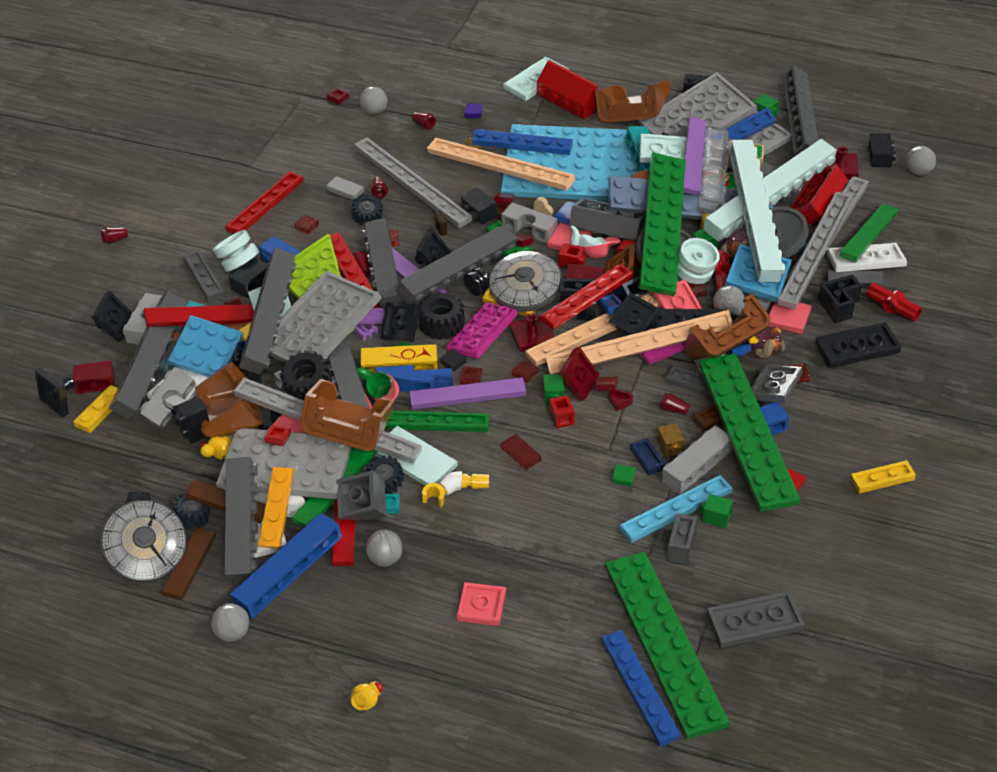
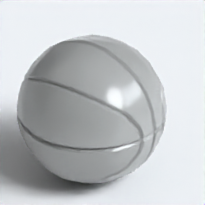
M379 87L366 88L359 98L362 110L370 115L382 113L388 101L386 93Z
M916 146L906 156V167L914 175H926L936 165L935 153L929 147Z
M724 286L716 291L713 297V306L715 309L729 310L732 318L738 316L745 307L743 302L745 296L735 286Z
M390 530L374 532L366 544V553L369 560L380 567H388L395 564L400 559L403 551V545L399 536Z
M228 603L220 606L212 615L211 628L213 633L220 640L226 642L238 641L248 631V613L237 604Z

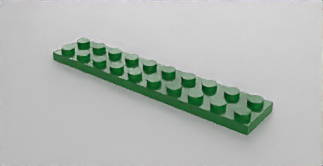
M652 152L649 166L639 289L674 297L677 290L686 160Z
M730 354L699 360L698 366L759 511L763 512L800 505L801 499L737 355Z
M645 551L605 562L608 575L686 740L728 728L730 722Z

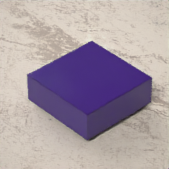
M466 104L465 118H481L482 104Z

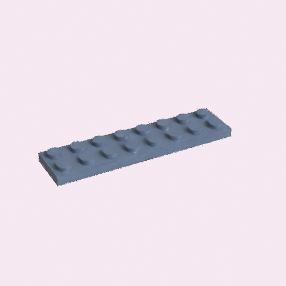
M610 175L608 178L609 210L645 214L648 180ZM701 186L699 196L683 192L682 218L701 220V214L713 213L739 195L738 190Z

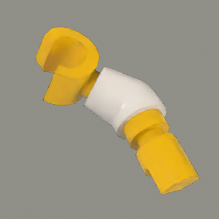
M460 471L449 473L439 483L425 485L422 490V502L427 503V500L434 496L438 497V506L442 507L445 495L448 496L457 490H461V488H468V486H472L471 489L489 488V475L472 474V476H468V474H462Z

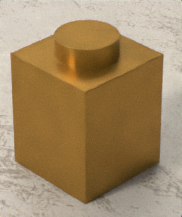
M677 423L658 427L657 442L664 457L676 456L680 452H684L685 440Z

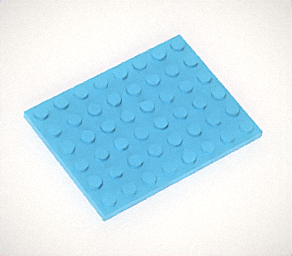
M512 124L511 133L573 139L570 155L508 149L507 157L574 174L576 180L566 191L504 174L501 193L515 194L517 197L575 200L587 198L595 201H609L608 178L610 175L630 178L631 175L637 173L624 140L627 130Z

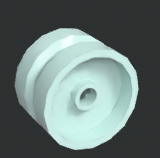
M246 230L229 236L212 249L217 258H224L221 265L226 272L248 262L259 252L254 243H248L250 236Z
M690 238L684 241L679 251L678 276L692 284L708 282L719 261L717 248L705 239Z

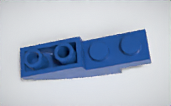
M414 365L376 367V372H384L391 375L398 383L399 391L410 393L409 391L453 386L452 368L414 371Z

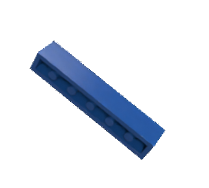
M320 513L287 544L282 546L277 553L266 560L240 586L234 589L230 594L233 603L241 606L248 613V616L253 619L342 538L339 524Z

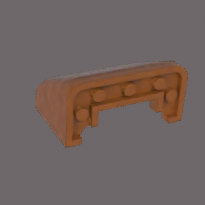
M670 80L648 85L646 93L635 97H627L626 90L621 85L596 90L595 95L599 119L602 122L608 123L657 117L670 93Z
M750 294L744 297L745 307L741 311L742 315L734 320L732 326L718 334L715 333L712 327L708 328V330L701 329L698 324L691 327L684 350L694 360L717 358L765 331L771 322L769 314L755 296Z
M232 361L195 387L197 394L195 397L199 396L207 407L210 422L207 420L201 422V431L206 437L234 434L236 430L243 428L256 429L263 424L260 405L236 397L234 394L242 379L248 378Z
M320 379L305 395L300 420L301 429L307 434L364 451L373 450L393 411L395 401L379 398L375 401L373 409L336 399V386L330 381Z

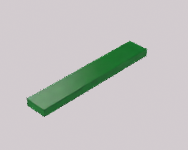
M882 203L841 250L839 257L856 263L896 217L899 209Z
M392 411L384 429L393 430L396 426H399L404 430L488 432L490 416L487 413Z
M353 448L343 478L359 474L378 451L374 449L364 451ZM310 497L292 517V522L305 528L320 513L324 514L336 499Z

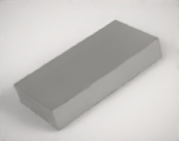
M337 176L326 185L328 191L351 200L358 198L364 192L363 186Z

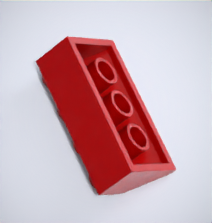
M548 60L537 80V95L582 119H586L597 111L595 95L597 84Z
M837 164L823 170L819 174H815L806 183L790 208L799 211L805 217L807 224L819 223L835 192H842L845 189L848 181L847 177Z

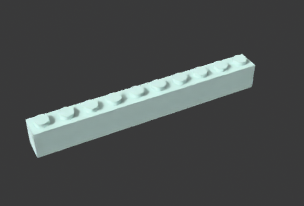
M820 139L764 177L763 184L766 185V197L769 198V206L775 205L779 199L786 197L792 190L798 189L802 183L809 181L815 174L821 173L828 165L831 166L836 159L837 149L823 139ZM739 195L705 219L703 230L718 242L723 238L729 237L733 231L739 230L745 224Z
M732 140L729 154L758 282H780L782 274L785 273V264L781 261L782 252L778 249L779 240L778 236H775V223H772V210H769V198L766 197L763 172H760L757 147H754L753 140Z

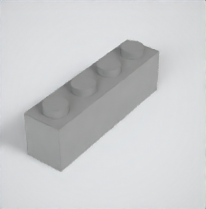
M714 426L709 431H705L701 438L693 441L689 448L684 452H680L672 462L667 463L663 467L662 482L681 495L732 451L733 447L727 433L717 426Z

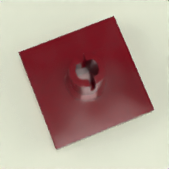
M844 146L838 147L834 163L831 166L828 165L823 170L837 164L847 179H851L853 176L858 178L857 153H848V148Z
M532 313V318L528 314L526 319L509 324L520 352H524L554 338L551 328L541 321V316Z
M581 347L573 349L559 372L564 384L566 383L579 401L587 398L600 375Z

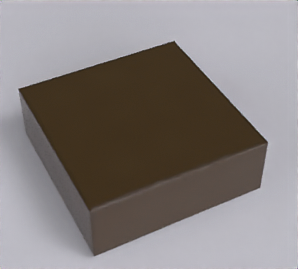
M441 211L436 212L435 226L440 235L445 236L448 235L447 221Z

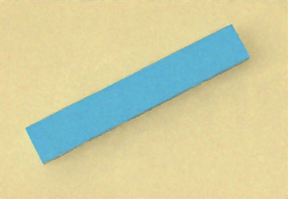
M719 475L621 524L619 530L630 543H633L674 522L677 513L688 515L700 509L703 501L707 502L709 494L724 497L732 492V487Z

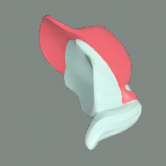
M571 226V244L584 247V253L594 260L606 257L609 247L621 243L617 237L603 239L602 237L593 238L585 234L580 235L578 229L575 226Z

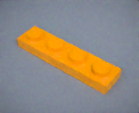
M273 467L259 539V546L261 548H281L295 472L293 468Z

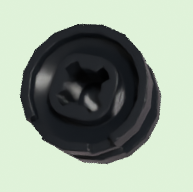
M479 267L474 268L463 277L467 290L474 296L482 294L483 291L489 288V277L484 270L480 271Z

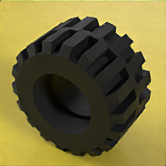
M437 292V294L432 293L420 301L419 327L421 332H424V335L430 336L432 339L437 338L438 340H442V338L449 339V337H455L463 329L465 323L464 304L456 295H450L447 292Z
M304 350V353L296 352L297 355L295 356L293 354L290 355V359H286L284 361L285 366H281L280 369L281 381L287 394L301 400L305 399L307 392L320 379L332 382L331 372L326 359L321 354L317 355L315 351L309 353V350ZM305 374H314V376L308 380H298L301 376Z

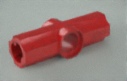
M718 250L719 261L714 269V282L716 283L717 291L725 286L731 269L729 255L724 250Z
M874 282L867 290L866 296L882 304L883 309L890 314L897 312L915 322L922 313L923 308L908 301L899 290L891 292Z

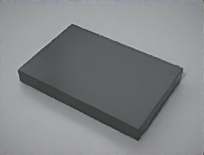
M765 364L751 387L756 400L786 403L803 373L802 367Z

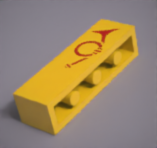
M436 344L361 348V368L368 369L372 373H376V367L414 365V371L438 369Z

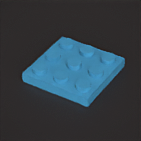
M739 244L725 286H735L742 292L778 303L792 260L782 257L781 261L785 264V273L782 274L780 282H758L751 247Z
M190 315L168 359V364L210 377L232 361L243 338V332Z

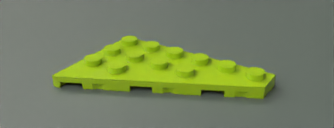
M326 234L295 256L294 263H296L294 272L290 274V276H293L290 286H287V289L299 299L325 271L341 277L329 234Z

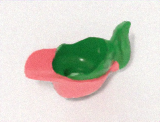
M357 368L359 376L366 381L368 393L374 400L379 398L395 400L397 398L399 385L391 375L384 372L372 373L368 369Z

